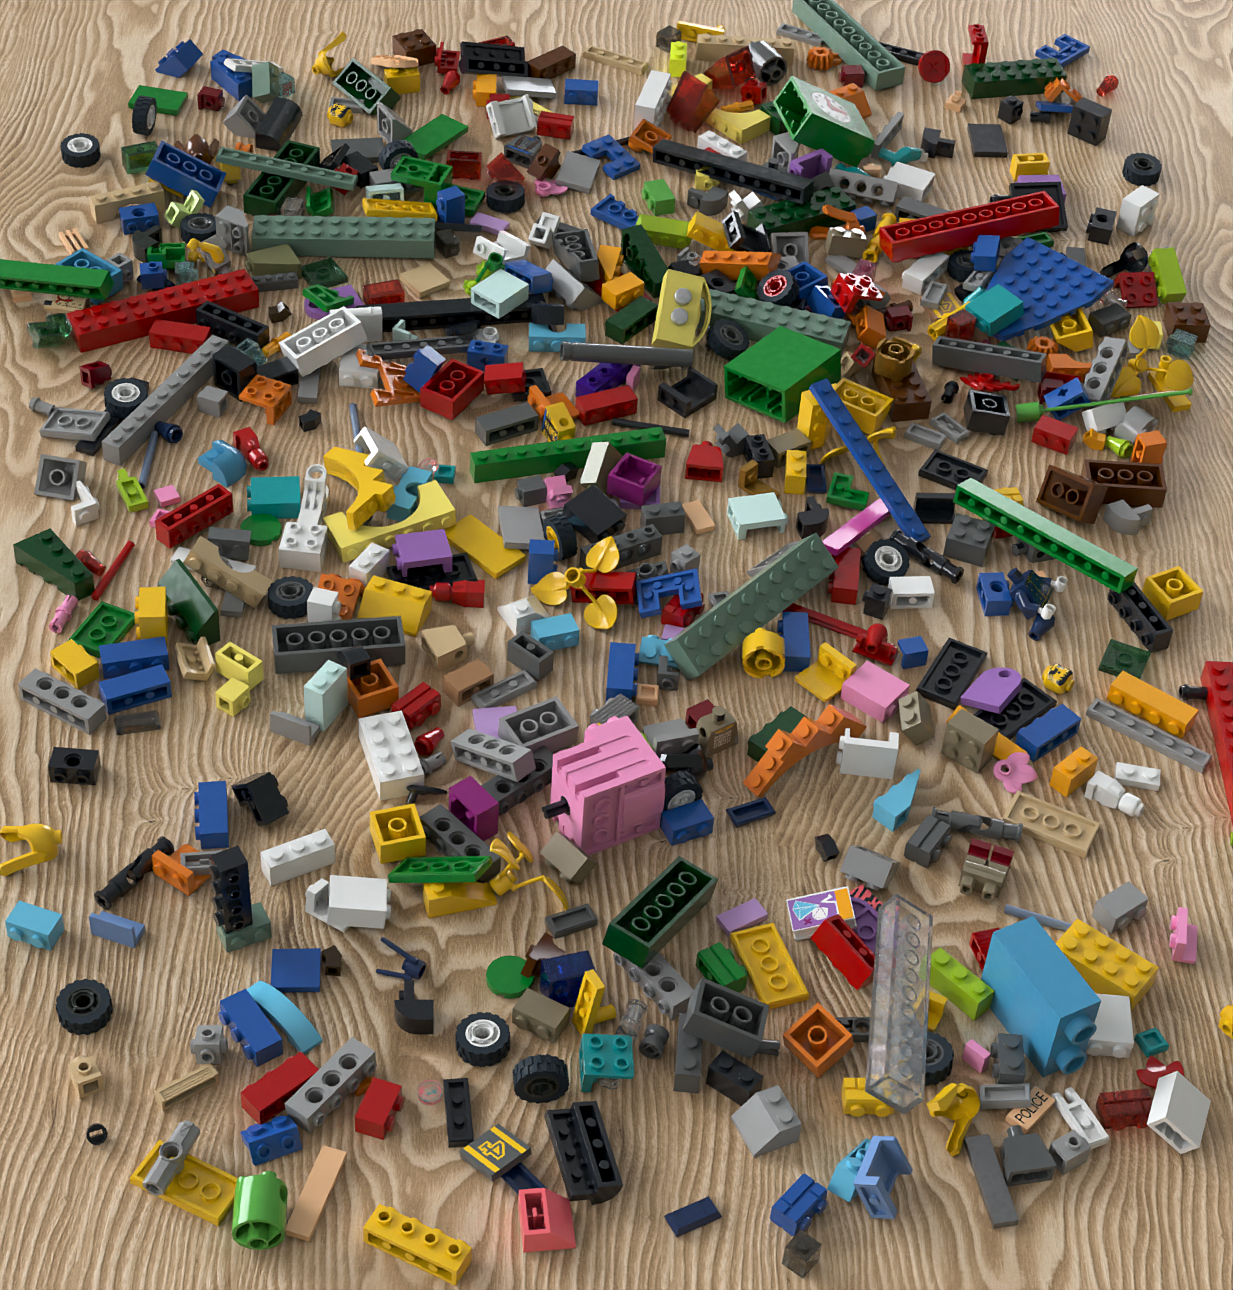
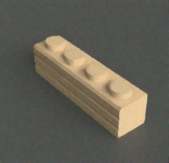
M211 1063L203 1065L199 1069L173 1080L166 1086L158 1088L154 1091L155 1101L161 1110L165 1111L219 1083L218 1073Z

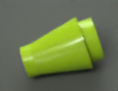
M1108 436L1105 440V446L1110 448L1120 458H1129L1132 455L1134 445L1129 440Z

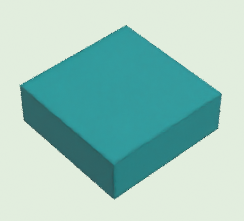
M437 464L438 468L435 471L434 480L438 483L454 484L456 466Z
M1156 1027L1135 1035V1042L1147 1058L1165 1052L1169 1048V1044Z

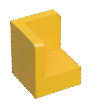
M925 989L915 1007L913 1017L921 1021L923 1029L932 1033L935 1032L945 1013L948 998Z

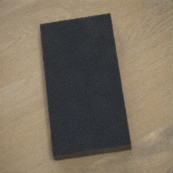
M467 553L452 555V572L444 573L442 564L408 568L407 577H403L401 570H397L396 565L386 567L389 580L430 591V585H434L437 582L450 583L451 586H453V582L463 580L478 582Z
M948 638L919 683L916 691L926 699L955 710L961 700V696L967 691L985 662L988 653L955 639Z
M1023 678L1021 690L1000 714L980 709L973 715L999 729L998 732L1010 740L1016 736L1022 727L1026 728L1036 718L1042 717L1050 709L1054 708L1057 701Z

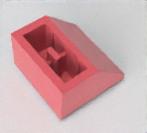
M547 1188L519 1190L518 1212L523 1253L576 1248L569 1199Z

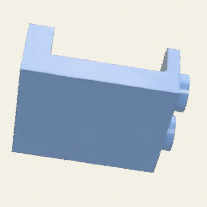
M893 1136L872 1137L853 1183L871 1218L895 1219L897 1209L890 1197V1193L899 1174L911 1175L913 1170L897 1138Z

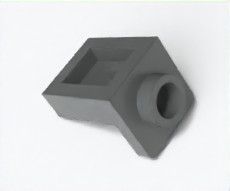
M659 655L657 685H659V689L677 691L680 673L671 672V665H668V656Z

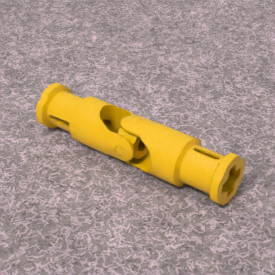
M885 213L882 216V221L879 222L872 236L874 238L870 239L867 244V250L862 254L863 260L866 263L874 264L878 260V255L882 252L879 243V227L896 224L897 218L894 214Z

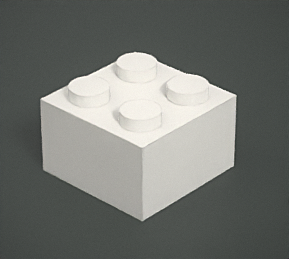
M1142 185L1123 198L1116 228L1131 236H1135L1147 226L1152 225L1155 221V211L1159 205L1158 199L1160 194Z

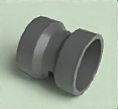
M651 1024L646 1027L644 1032L645 1038L640 1042L639 1051L647 1058L658 1059L663 1054V1045L668 1041L669 1032L660 1025Z

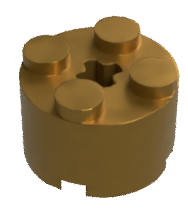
M893 337V340L882 339L877 345L874 362L875 373L891 378L896 382L902 381L912 371L915 349L913 350L912 344L908 340L899 337Z

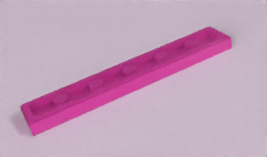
M879 498L822 542L830 554L837 556L890 516L891 513Z

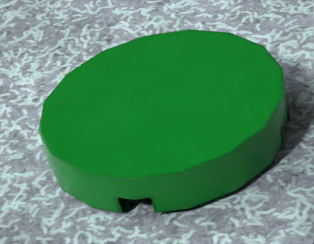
M264 513L248 516L240 526L241 530L251 531L250 544L255 546L270 545L275 539L277 541L282 534L281 522L276 517Z
M508 955L501 956L491 962L487 968L486 982L492 993L512 999L521 997L527 988L531 989L534 976L527 978L520 974L526 960L518 956Z

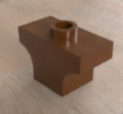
M545 143L528 168L527 173L540 181H543L545 178L552 180L561 167L558 162L561 152Z
M545 932L537 945L534 946L532 944L525 956L527 960L520 974L527 978L540 976L551 981L566 951L557 947L553 942V936Z

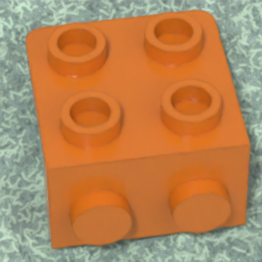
M1056 78L1044 88L1045 97L1051 103L1062 90L1076 102L1083 97L1076 89L1072 91L1069 86L1070 84L1063 78L1061 80Z
M537 385L529 387L528 403L538 414V418L542 423L545 407L559 402L565 404L572 419L579 417V411L564 393L560 392L545 397Z
M321 573L317 587L338 592V600L341 602L339 617L342 620L353 618L358 597H363L365 590L360 580L355 578L345 579L332 573L329 575Z
M189 844L182 845L170 857L157 850L152 855L154 874L186 895L190 896L211 877L210 874L194 876L193 871L181 864L180 853L200 852Z

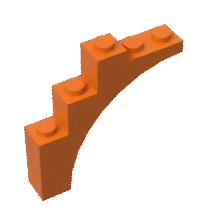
M829 704L817 721L804 716L791 734L778 729L765 746L768 749L767 752L750 772L743 784L757 797L762 798L767 790L798 761L824 746L839 743L840 736L845 734V728H850V737L859 738L867 726L852 713Z

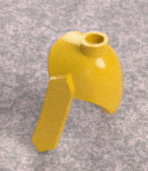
M343 30L329 45L318 53L319 56L315 60V65L311 67L315 75L322 74L335 77L344 69L340 68L335 72L332 69V63L335 61L334 58L326 56V52L345 41L347 34Z
M40 823L24 826H3L0 830V836L4 840L9 842L27 840L32 852L0 864V875L5 877L18 870L55 859L59 851L58 844L63 843L62 830H54L51 826Z
M951 1083L945 1086L935 1098L926 1104L932 1117L941 1116L955 1121L945 1147L946 1151L953 1157L960 1154L962 1143L972 1118L976 1116L980 1109V1099L977 1091L972 1086L963 1083L958 1085Z

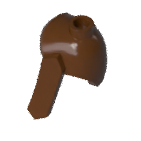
M194 134L187 142L186 147L180 141H176L174 145L176 148L210 165L219 148V141L213 139L209 146L205 139L198 134Z

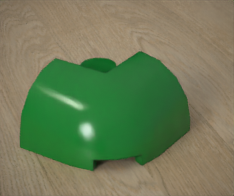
M160 243L158 248L149 247L147 249L148 263L162 262V268L166 270L178 271L186 269L185 243Z

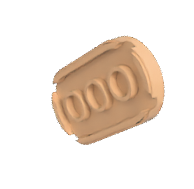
M375 55L371 57V64L392 68L419 66V59L402 55Z

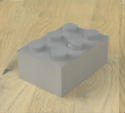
M556 696L499 718L498 736L502 740L532 750V753L543 746L553 753L577 743L579 725Z

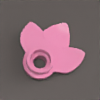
M536 179L534 183L536 186L535 193L540 197H547L550 194H562L568 189V187L556 185V180L547 181L544 179L540 181Z
M1022 752L1013 753L1007 760H999L994 765V776L1003 782L1007 791L1016 794L1017 790L1022 791V784L1030 783L1037 779L1036 771L1030 765H1027L1030 755ZM1006 767L1009 771L1002 772L1001 768Z

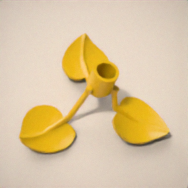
M1138 315L1131 327L1129 334L1131 344L1138 349H1144L1140 354L1136 355V358L1131 359L1126 367L1122 368L1110 397L1120 398V396L1138 394L1141 389V380L1137 375L1145 371L1167 373L1164 377V384L1171 390H1185L1193 384L1194 378L1191 367L1184 360L1177 359L1170 362L1168 370L1148 367L1147 361L1141 358L1148 350V346L1153 347L1158 344L1160 337L1158 327L1148 317Z
M895 426L872 433L866 437L869 442L873 441L875 452L883 464L884 461L880 455L878 440L885 438L894 439L897 432ZM847 446L833 449L823 456L819 464L822 465L825 460L850 451Z
M612 536L607 537L590 549L586 556V565L593 569L571 567L566 570L564 575L560 572H551L531 587V592L541 602L550 606H557L566 601L568 597L567 589L570 588V585L573 588H581L593 602L585 608L584 619L586 623L595 629L612 628L618 615L616 602L608 595H601L596 600L584 587L586 582L584 573H596L597 570L601 573H609L617 567L620 556L614 538Z
M510 831L507 832L509 840L520 852L516 860L499 838H495L492 841L489 851L500 855L509 863L502 872L489 881L491 887L499 896H502L510 888L514 892L520 887L542 881L560 899L565 910H569L566 895L549 876L541 875L515 884V881L518 879L512 870H520L518 863L524 857L530 863L534 862L532 853L516 835Z

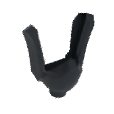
M1133 242L1123 250L1118 261L1102 268L1100 274L1110 278L1125 269L1129 273L1143 272L1148 264V253L1140 243Z
M699 744L693 745L682 754H661V757H659L665 765L666 771H687L697 781L702 779L707 771L713 770L714 767L712 759L710 757L706 758L703 746Z

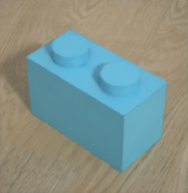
M571 613L531 621L530 636L552 651L579 644V628Z
M20 900L5 920L8 937L15 941H23L37 948H44L50 951L65 930L62 914Z

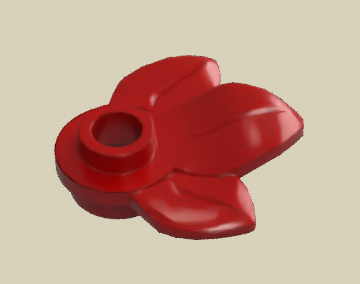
M1150 1056L1145 1069H1139L1136 1073L1143 1084L1154 1088L1156 1091L1159 1078L1176 1071L1184 1076V1069L1180 1061H1174L1166 1067L1158 1059Z

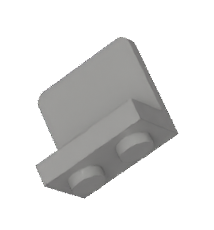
M683 719L643 727V733L658 757H661V754H682L693 745L698 744L699 733L697 728L688 729Z

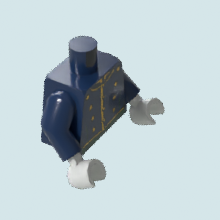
M1017 568L1012 569L1007 574L1013 582L1009 595L1027 620L1039 613L1046 620L1054 615L1056 607L1052 604H1047L1053 592L1051 587H1054L1057 592H1063L1067 586L1068 579L1066 577L1059 576L1056 581H1052V578L1038 576L1033 570H1028L1021 574Z

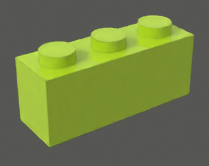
M640 214L636 225L642 224L655 245L684 249L689 247L692 238L687 236L688 221Z
M1175 248L1153 249L1148 257V265L1151 267L1152 272H1154L1156 292L1161 304L1182 302L1187 291Z
M941 947L924 959L921 978L944 997L948 998L950 1002L975 1021L990 1008L994 990Z

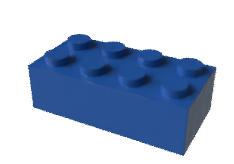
M161 140L145 175L152 180L166 185L170 189L182 193L186 197H188L191 190L198 191L205 200L203 205L211 208L226 173Z

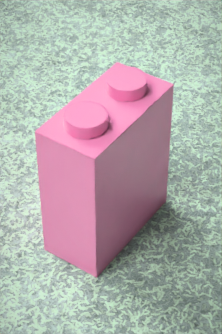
M866 661L843 683L840 698L883 723L889 717L891 718L895 715L899 708L898 699L909 695L910 685L871 662Z

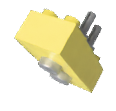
M671 269L667 270L663 276L651 346L693 349L698 344L709 326L712 311L711 295L704 277ZM703 298L705 303V320L699 336L696 337L694 336L701 314L700 300Z

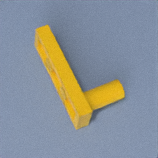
M678 21L675 38L697 42L698 34L724 35L725 27L718 25L716 28Z
M1167 355L1161 356L1158 368L1168 370V365L1172 358ZM1149 372L1148 379L1158 392L1171 390L1164 384V377L1167 373ZM1186 395L1162 397L1173 412L1189 410L1192 403Z
M594 969L586 971L571 1019L581 1036L583 1033L592 1034L595 1024L616 1018V1009L612 1004L600 1007L605 985Z

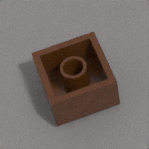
M416 29L392 36L394 55L419 59V66L434 63L436 44L423 29Z
M1167 302L1163 322L1170 342L1206 343L1211 325L1204 304L1198 302Z

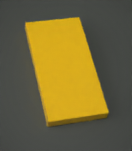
M362 198L364 212L369 217L435 218V221L438 218V214L431 202Z
M471 514L456 522L457 525L444 529L448 543L460 553H467L468 558L495 579L526 561L524 553L518 549L504 548L502 537Z
M774 922L730 933L729 939L741 964L747 970L749 981L759 1001L769 1005L768 1010L809 1000L810 994Z
M159 1140L130 1177L131 1184L147 1191L143 1188V1181L159 1157L160 1146L165 1142ZM188 1154L184 1160L183 1170L175 1175L164 1195L157 1197L219 1227L234 1206V1193L238 1178Z

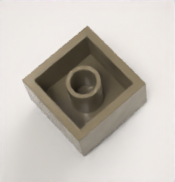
M961 709L947 723L941 753L978 774L992 760L999 729Z

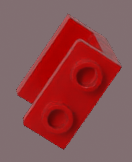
M968 25V32L974 47L973 53H963V64L985 63L989 42L984 25Z

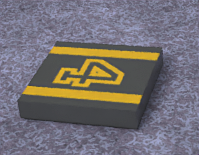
M497 1124L461 1149L459 1153L464 1161L494 1182L530 1156L532 1151L530 1146L500 1124Z

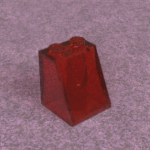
M749 45L723 56L703 73L713 80L712 89H734L748 82V80L757 78Z
M684 71L666 111L670 115L669 119L675 124L679 122L686 131L691 130L696 133L720 103V100L707 84Z

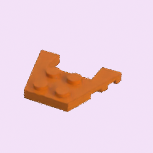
M358 349L356 356L360 366L378 369L386 389L372 390L371 397L376 407L420 402V393L403 380L406 375V366L393 361L387 363L382 361V358L374 354L372 357L366 355L365 350Z

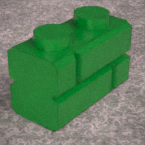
M718 942L710 946V948L707 947L697 953L696 967L707 980L736 992H741L746 988L747 970L743 965H738L733 952L729 948L726 949L722 943Z

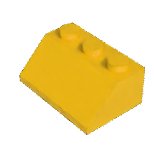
M1082 308L1076 309V313L1073 315L1068 313L1061 316L1060 321L1049 325L1057 343L1075 352L1093 348V330Z
M842 378L837 383L838 396L861 431L870 435L877 432L882 426L894 399Z
M836 383L831 384L837 393L838 385ZM808 390L801 394L797 428L811 441L810 450L824 446L831 432L832 423L811 391Z
M373 575L364 590L357 619L401 616L403 633L416 637L432 610V591Z

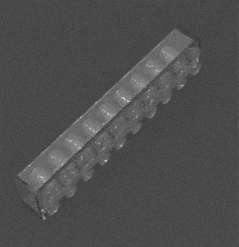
M896 893L878 908L865 1092L902 1114H906L924 1101L933 916Z

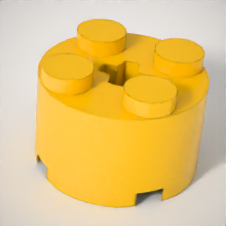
M758 628L754 633L749 634L742 643V664L745 672L758 679H764V676L771 675V678L779 675L785 668L784 638L774 632L767 631L765 628Z

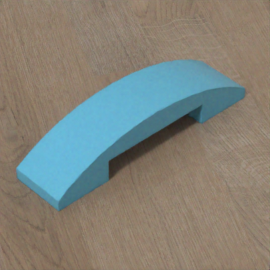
M258 981L247 989L260 1009L287 1034V1041L299 1052L305 1055L322 1043L321 1036L305 1015L276 988L263 981Z

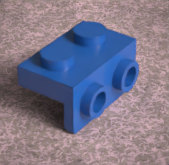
M289 1115L277 1116L272 1121L262 1125H251L247 1130L240 1132L242 1141L248 1148L251 1161L255 1166L302 1149L298 1127Z

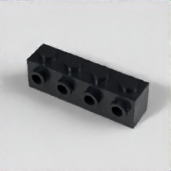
M208 300L196 309L197 325L211 327L212 335L228 340L257 354H260L262 348L270 343L269 326Z
M1135 582L1133 586L1120 594L1112 589L1109 590L1107 598L1109 603L1113 605L1120 617L1125 620L1131 631L1136 634L1142 645L1150 653L1169 647L1173 629Z
M235 846L211 855L212 866H209V872L213 879V882H210V886L215 895L212 898V903L216 910V913H213L216 925L218 927L222 926L225 934L253 925L248 862L240 847Z

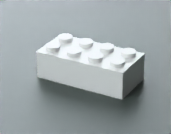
M651 70L635 104L633 131L642 119L659 128L664 114L667 112L668 105L671 103L672 96L669 95L673 85V81H670L671 74Z
M343 306L279 342L284 357L287 356L298 368V373L304 377L319 367L328 364L333 359L344 355L347 351L360 346L368 339L361 321Z
M396 711L359 718V739L380 801L409 795L410 791L407 790L409 785L424 786V772L403 712Z

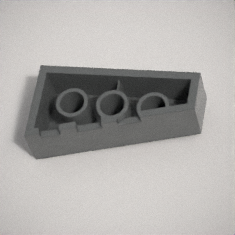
M588 229L552 234L554 254L581 282H593L600 279L598 258Z

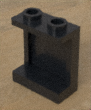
M734 210L722 220L730 249L738 252L772 251L764 224H760L756 229L748 227L741 223L739 213Z
M690 367L687 369L686 378L672 386L665 382L660 384L657 400L683 418H686L716 400L718 385Z

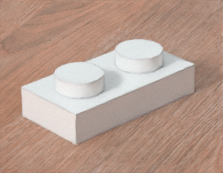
M1117 762L1114 779L1120 785L1158 791L1161 770Z

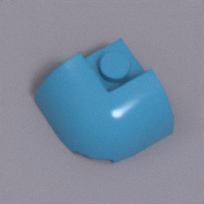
M223 440L212 442V449L198 457V464L212 472L213 479L226 488L246 474L247 463L244 455Z

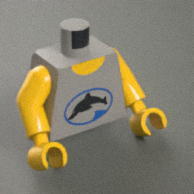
M216 234L202 242L195 238L190 239L187 247L191 249L187 256L188 261L195 264L200 259L201 262L207 263L214 276L231 272L229 269L231 267L230 258ZM197 247H200V253L196 251Z

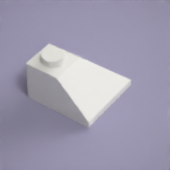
M535 595L497 607V611L515 636L521 631L529 633L531 631V621L550 617Z

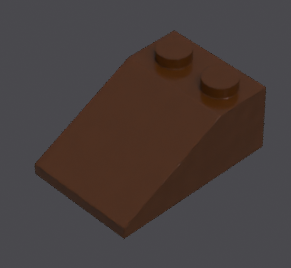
M1049 465L1036 502L1079 522L1095 524L1108 487L1094 480Z

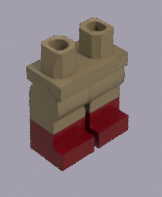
M972 838L958 884L960 892L965 895H971L973 891L982 893L981 898L988 902H992L995 897L998 898L1011 867L1015 851L994 845L987 866L992 844Z

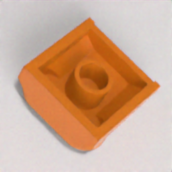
M642 119L630 135L628 145L635 152L645 150L653 154V146L662 139L670 140L672 135Z

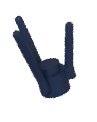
M381 937L380 940L406 958L402 965V970L405 973L377 969L376 973L404 980H412V978L419 980L425 972L427 963L411 956L385 937Z

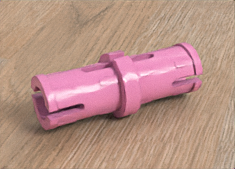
M67 595L62 605L56 609V615L49 624V629L52 632L56 633L57 631V633H61L66 622L72 618V612L78 604V599L72 595L70 598V595Z

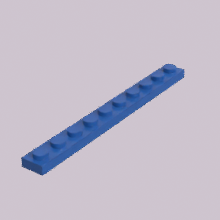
M828 379L811 384L809 390L904 535L908 538L912 537L921 543L929 540L931 535Z

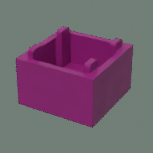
M626 453L608 474L607 493L643 506L660 485L662 466Z
M472 776L449 787V812L483 842L498 834L499 802Z

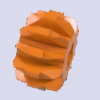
M813 47V49H809L806 59L809 68H814V70L827 71L833 65L834 53L826 47Z
M1042 335L1040 337L1034 336L1033 339H1030L1027 346L1028 351L1046 353L1047 357L1048 354H1058L1059 349L1054 339H1049V336L1043 337Z

